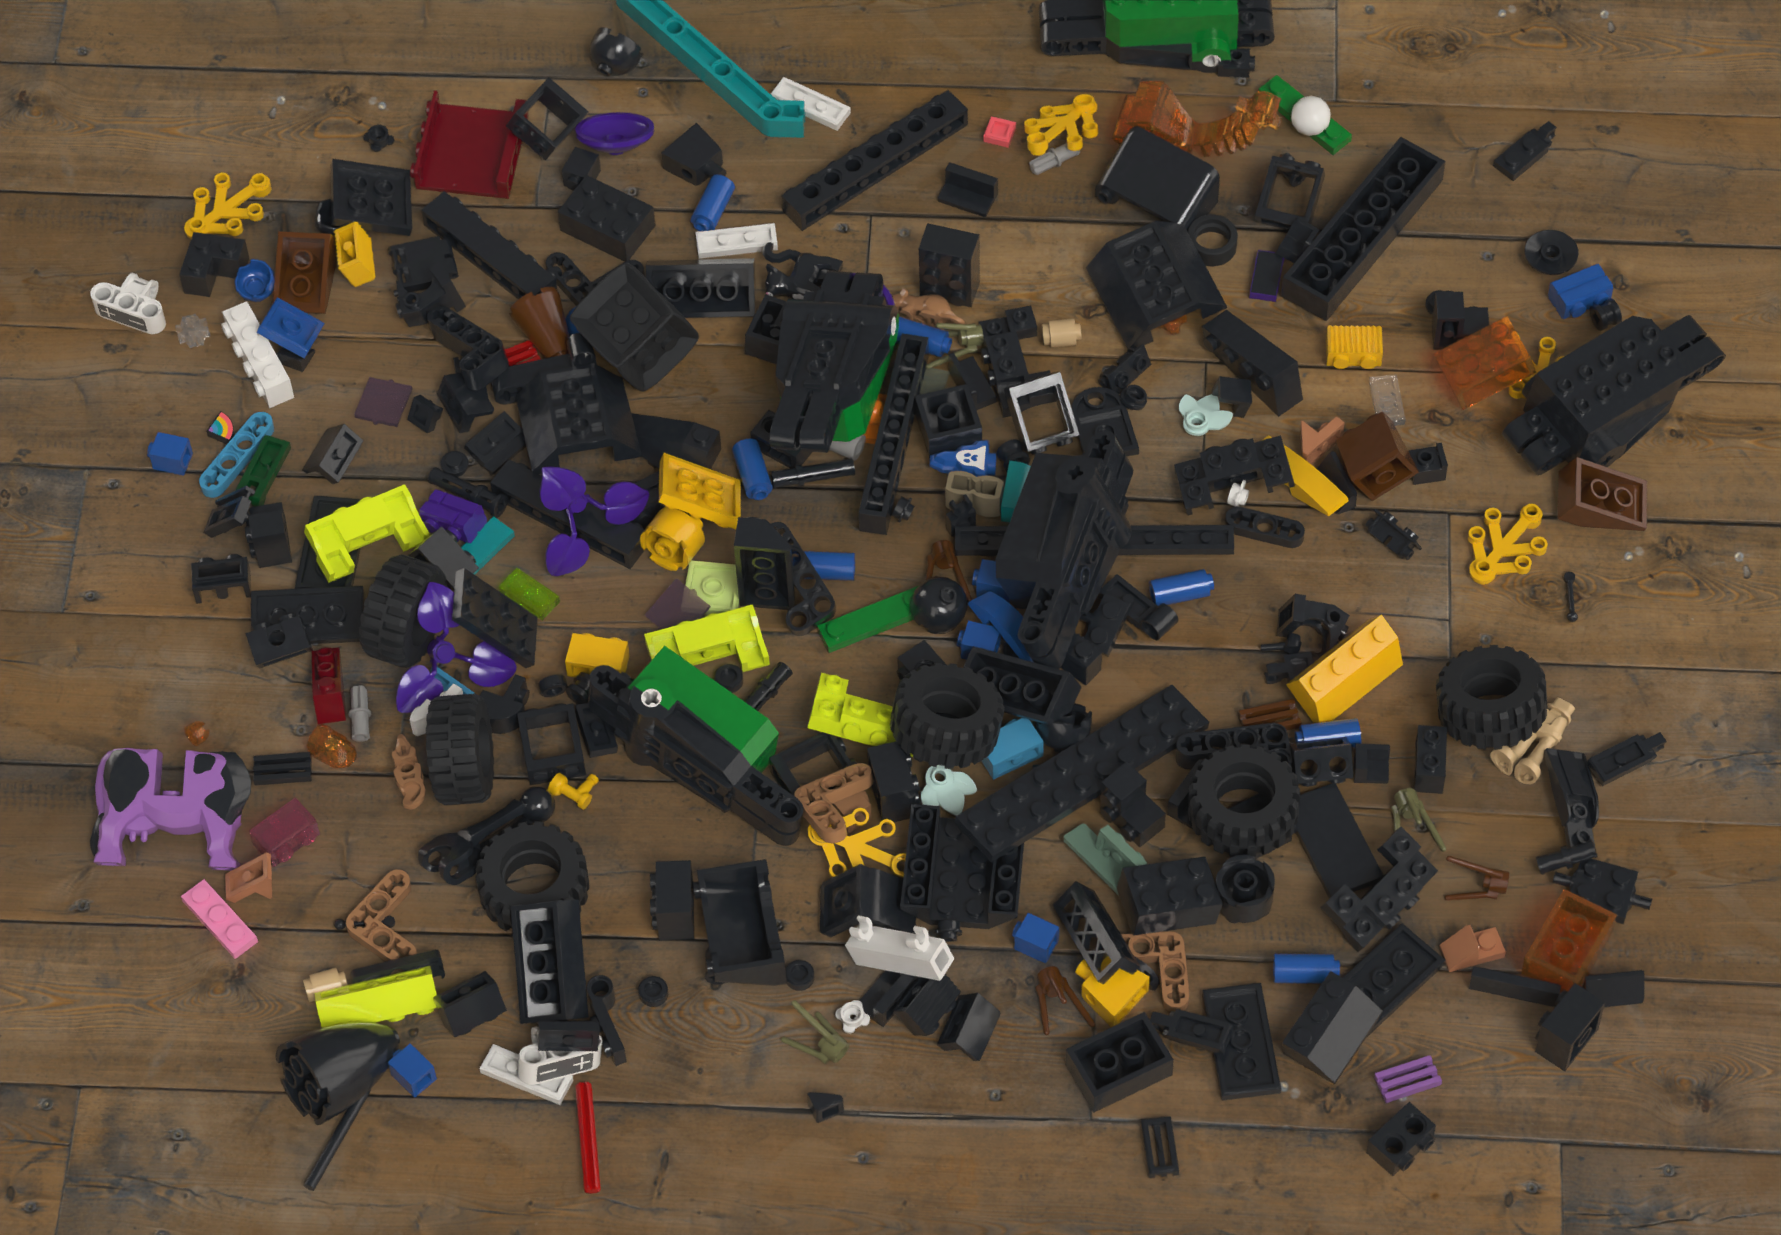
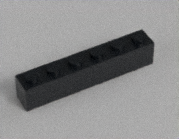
M444 191L421 210L425 227L435 235L440 236L441 239H450L453 249L517 299L530 292L534 296L542 293L540 288L554 287L557 289V278L551 270L544 269L530 254L526 255L519 250L514 241L505 239L496 227L487 225L482 221L478 213L464 207L457 197H452Z
M508 459L490 482L492 492L498 495L505 494L508 497L507 505L561 534L571 536L566 509L560 511L550 510L541 501L540 487L542 475H533L530 468L525 464L516 463ZM589 502L583 511L573 513L577 531L576 538L584 539L589 548L631 569L645 551L640 544V536L645 528L639 523L628 522L620 525L609 523L605 518L606 510H601Z

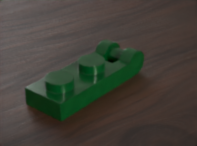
M264 435L236 488L238 490L245 486L257 487L255 494L248 498L252 506L264 505L266 495L291 450L290 442Z

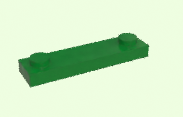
M1278 75L1258 90V96L1289 121H1291V112L1294 104L1304 97ZM1331 117L1329 126L1318 135L1309 136L1332 155L1352 140V134Z
M917 587L818 625L817 631L828 653L914 620L910 612V599Z

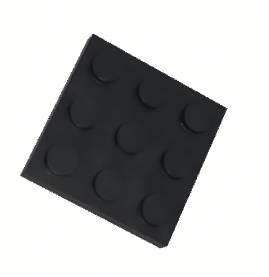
M332 159L330 165L331 225L343 227L350 223L358 222L364 230L404 236L411 235L410 170Z

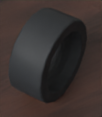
M1209 214L1197 218L1189 226L1188 234L1205 266H1220L1233 258L1236 253L1238 233L1235 225L1229 219L1221 215ZM1216 232L1224 235L1228 239V243L1221 248L1208 249L1199 245L1196 239L1203 233Z

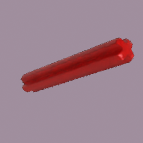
M579 1082L575 1088L584 1191L587 1194L599 1193L601 1187L592 1086L590 1082Z

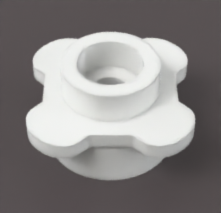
M1245 480L1242 481L1241 485L1233 483L1227 504L1235 507L1245 506L1249 495V490L1245 489Z
M858 1000L848 1002L842 1008L836 1010V1018L841 1020L844 1025L843 1030L846 1033L851 1034L856 1028L867 1026L870 1023V1016L864 1013L863 1005ZM851 1015L856 1016L854 1019L850 1018Z

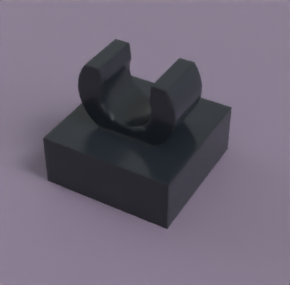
M420 394L413 398L407 420L424 432L429 433L434 431L437 420L441 418L443 408Z

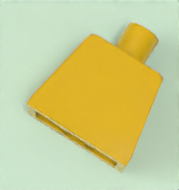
M1109 957L1102 961L1100 968L1102 971L1110 964L1111 960ZM1085 959L1078 965L1075 971L1078 976L1085 980L1082 984V998L1110 1027L1119 1024L1149 991L1150 977L1138 970L1132 975L1119 968L1105 984L1097 981Z

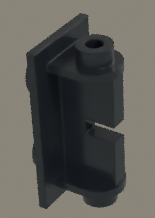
M1141 344L1139 347L1129 348L1116 361L1118 366L1112 365L1105 372H1102L1098 382L1102 387L1106 388L1108 386L1111 390L1120 394L1124 388L1128 387L1151 366L1144 344Z
M1376 508L1374 509L1377 518L1375 520L1371 518L1367 521L1365 527L1368 528V533L1372 534L1382 543L1391 536L1392 539L1386 546L1401 559L1409 560L1414 554L1412 550L1414 546L1419 550L1422 549L1417 542L1419 537L1408 527L1404 530L1396 525L1398 520L1385 510L1382 514Z

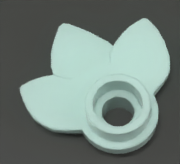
M1186 394L1179 403V412L1184 417L1183 428L1188 434L1193 436L1204 435L1209 430H1221L1231 422L1233 417L1232 412L1220 410L1218 397L1212 394L1198 401Z
M937 765V767L931 766L925 774L926 786L921 792L922 805H940L948 813L957 816L962 813L964 808V795L976 793L977 788L974 781L964 772H952L951 769H945L944 766ZM935 774H942L945 780L937 781Z

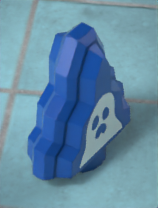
M981 440L971 445H961L955 451L944 450L930 455L929 465L941 473L965 471L976 477L985 475L995 476L997 455L996 453H989V440Z

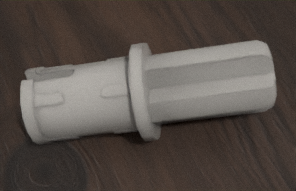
M1067 143L1055 149L1049 148L1047 153L1030 161L1031 172L1039 175L1055 166L1059 168L1062 162L1079 155L1080 150H1069Z
M363 685L353 686L350 690L351 710H349L348 715L352 722V740L364 742L370 739L369 717L371 716V710L368 709L367 689Z

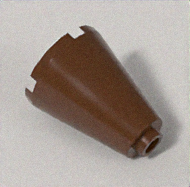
M540 288L542 293L534 296L530 292L511 306L510 310L512 313H509L511 319L545 358L568 354L567 340L570 335L560 294L556 288Z

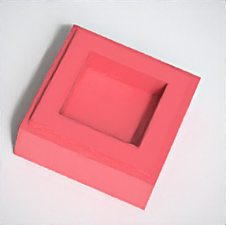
M991 116L983 136V142L1009 148L1016 130V122Z

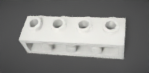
M246 301L222 311L225 321L221 324L223 332L227 339H232V347L238 358L242 357L244 361L242 364L249 378L253 377L255 381L253 385L258 396L264 397L269 408L294 398L290 378L269 340L256 333L260 324L248 302Z

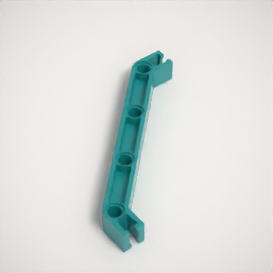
M616 0V5L762 134L769 137L804 138L805 101L775 99L663 0Z

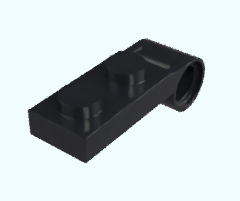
M1118 574L1107 582L1098 594L1101 600L1106 593L1130 603L1132 607L1126 620L1153 640H1159L1179 621L1177 614L1170 606L1161 603L1159 606Z
M594 976L587 983L589 1004L594 1015L589 1018L590 1021L599 1022V1029L604 1039L602 1041L603 1052L606 1058L612 1057L615 1066L626 1063L627 1060L625 1048L608 1013V1010L615 1004L613 983L607 976ZM600 991L607 992V994L603 996L595 995L597 992Z

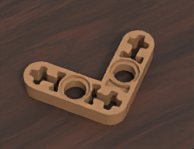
M857 763L805 784L795 791L794 796L803 805L804 818L824 842L838 843L846 838L845 820L832 804L870 788L874 781L872 769L868 764ZM833 786H841L837 789H828ZM827 812L825 815L815 816L816 813Z
M390 871L346 919V927L350 937L385 962L398 959L399 955L397 952L404 956L409 953V956L417 954L413 944L381 922L396 909L411 891L410 878L405 871ZM401 881L403 882V886H402V887H400V886L397 885V886L393 889V885H392L393 882H395V883H399V882H401ZM382 899L386 901L387 905L382 910H374L371 908L372 902ZM364 920L365 927L359 926L355 929L354 921L361 922ZM381 935L390 938L389 943L383 947L374 944L375 938Z
M1171 931L1134 936L1132 934H1121L1125 942L1129 944L1128 947L1134 957L1145 963H1159L1162 1004L1165 1010L1169 1013L1170 1011H1176V1009L1185 1011L1189 1004V986L1185 946L1181 935ZM1142 942L1147 944L1150 949L1147 953L1139 954L1134 951V945ZM1154 942H1158V952H1154ZM1168 942H1173L1175 947L1173 951H1169L1167 947ZM1169 967H1176L1182 974L1178 978H1170L1165 974V971ZM1178 987L1177 992L1180 999L1177 1004L1172 999V988Z

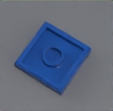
M276 298L256 333L305 359L325 323L280 298Z

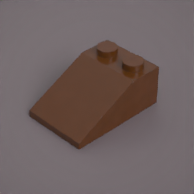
M278 231L273 303L276 298H280L305 313L326 314L337 260L336 238L333 235Z
M1576 457L1559 470L1558 519L1580 527L1644 531L1647 529V480Z

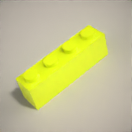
M430 966L314 993L322 1028L347 1023L376 1024V1022L383 1020L396 1022L404 1019L405 1015L413 1013L425 1015L433 1012L434 1008H437L433 997L437 996Z

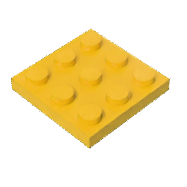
M663 453L659 466V503H662L669 509L685 511L695 518L713 521L720 527H730L736 530L738 517H741V480Z

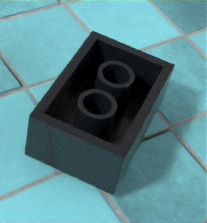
M588 175L584 177L558 210L560 231L624 262L630 260L656 226L653 206Z
M927 223L918 248L920 296L939 295L953 305L972 308L980 284V234Z
M1206 856L1124 867L1116 887L1133 936L1216 924L1223 905Z
M1145 1012L1066 1049L1065 1065L1093 1113L1173 1075L1174 1059Z

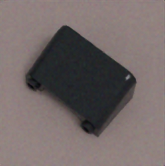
M1134 126L1125 135L1095 187V197L1105 204H1115L1121 197L1162 219V222L1184 224L1188 232V228L1194 220L1208 215L1218 203L1220 176L1218 171L1209 163L1141 127Z
M766 859L697 870L698 881L693 882L695 899H701L711 956L710 959H706L708 977L714 976L715 982L771 986L787 984L785 959L778 934Z

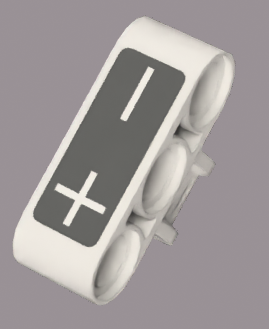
M130 273L121 287L103 282L96 284L91 289L90 294L95 312L103 318L148 334H157L166 326L162 306L159 301L155 300L159 288L158 282L155 280L147 281L139 278L135 273Z
M537 1026L531 1028L533 1044L523 1047L519 1053L518 1077L525 1084L536 1085L594 1070L601 1062L602 1038L599 1035L598 1051H538Z

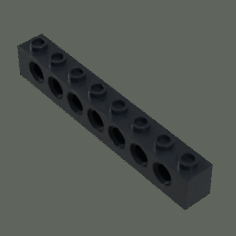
M949 90L934 96L925 105L915 108L909 115L893 122L881 133L871 136L868 141L859 147L852 148L846 155L837 161L830 162L826 168L810 175L804 182L796 187L789 188L782 195L783 212L801 231L805 230L968 125V109Z
M903 333L901 335L859 509V531L887 535L915 418V396L920 395L928 363L929 337Z

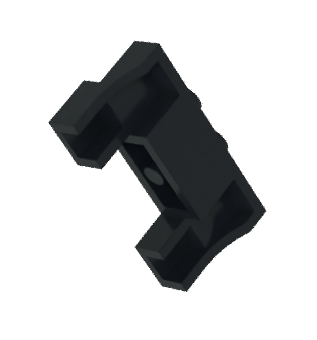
M1031 305L1005 310V317L978 322L983 331V348L980 349L982 362L984 365L988 364V383L995 388L1003 418L1011 416L1003 388L1051 373L1049 370L1028 374L1019 340L1037 336V324ZM1052 386L1017 397L1021 412L1034 406L1056 402Z
M1281 435L1255 443L1252 438L1248 440L1238 439L1232 444L1222 447L1212 446L1201 452L1200 458L1174 464L1187 515L1193 514L1192 509L1208 505L1209 509H1213L1214 505L1210 493L1231 488L1233 483L1241 485L1243 480L1249 483L1264 478L1268 493L1273 492L1272 487L1288 483L1290 488L1295 487Z
M1402 826L1394 831L1392 836L1377 849L1393 867L1361 899L1346 884H1343L1320 907L1337 924L1348 943L1357 952L1362 950L1384 927L1390 930L1401 919L1398 913L1403 908L1408 911L1419 901L1420 898L1417 894L1438 872L1418 851L1421 846Z

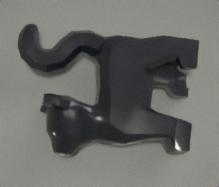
M768 242L762 249L763 256L771 263H782L789 259L795 262L790 276H786L770 264L766 265L768 272L765 281L766 295L772 297L787 296L791 299H803L806 291L817 292L820 290L821 287L816 284L823 283L827 271H841L843 268V261L829 256L800 253L791 249L774 254V244L772 242Z

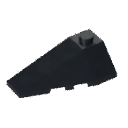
M631 413L641 455L648 460V464L653 468L657 467L659 469L663 453L708 469L712 468L721 451L719 430L696 422Z

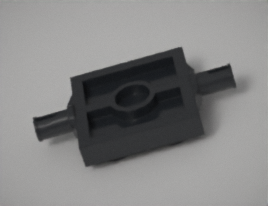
M1592 858L1580 862L1573 876L1555 871L1552 882L1569 887L1570 896L1567 909L1624 924L1626 914L1632 908V905L1650 910L1653 899L1636 894L1635 883L1638 871Z

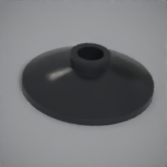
M1543 230L1535 233L1528 239L1524 254L1528 264L1536 271L1547 275H1559L1575 266L1579 251L1577 244L1569 235L1557 230Z

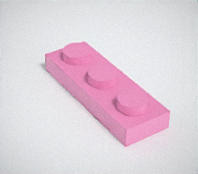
M205 879L181 896L183 903L234 959L258 942L257 936Z

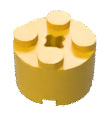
M664 507L656 514L641 534L640 544L643 550L647 547L651 553L649 558L657 565L670 571H677L681 567H683V570L705 542L702 530L704 525L700 519L689 516L681 510Z

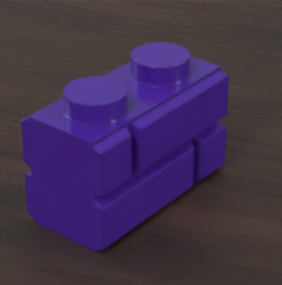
M436 489L419 510V515L428 532L433 533L442 526L444 530L447 529L454 534L457 542L461 540L471 544L478 535V531L480 532L487 523L482 505Z

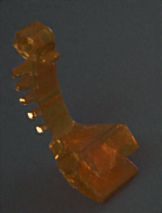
M1141 81L1135 96H1125L1112 139L1121 144L1129 130L1134 126H1138L1192 154L1194 146H1200L1204 157H1210L1213 149L1217 156L1223 155L1225 149L1231 155L1235 153L1237 148L1242 151L1246 148V145L1251 146L1259 128L1265 130L1267 127L1274 130L1280 128L1282 117L1276 114L1281 98L1267 91H1258L1249 100L1239 96L1235 108L1236 112L1217 121L1199 124L1188 115L1165 82Z

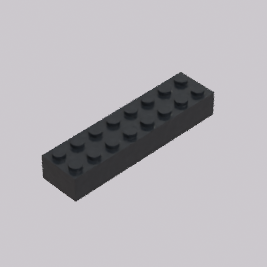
M1400 137L1283 276L1281 296L1327 321L1443 181L1445 160Z

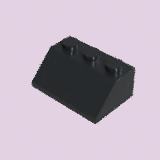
M1330 971L1283 1040L1284 1055L1335 1085L1383 1011L1356 985Z

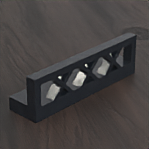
M1075 881L1053 904V907L1097 981L1105 984L1119 968L1133 975L1141 966L1096 892ZM1074 898L1073 912L1067 913L1064 907ZM1080 918H1086L1084 931L1078 932ZM1091 937L1098 938L1095 951L1089 950ZM1103 956H1109L1111 962L1102 971L1100 969Z

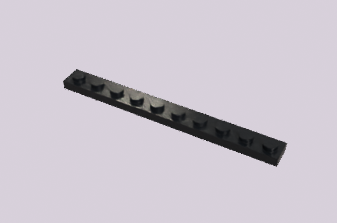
M1131 525V538L1118 553V555H1234V525ZM955 526V556H997L1008 526Z

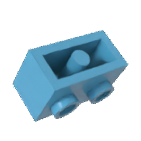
M1013 719L1000 728L998 741L993 752L984 758L982 763L994 780L1043 757L1044 742L1029 719Z

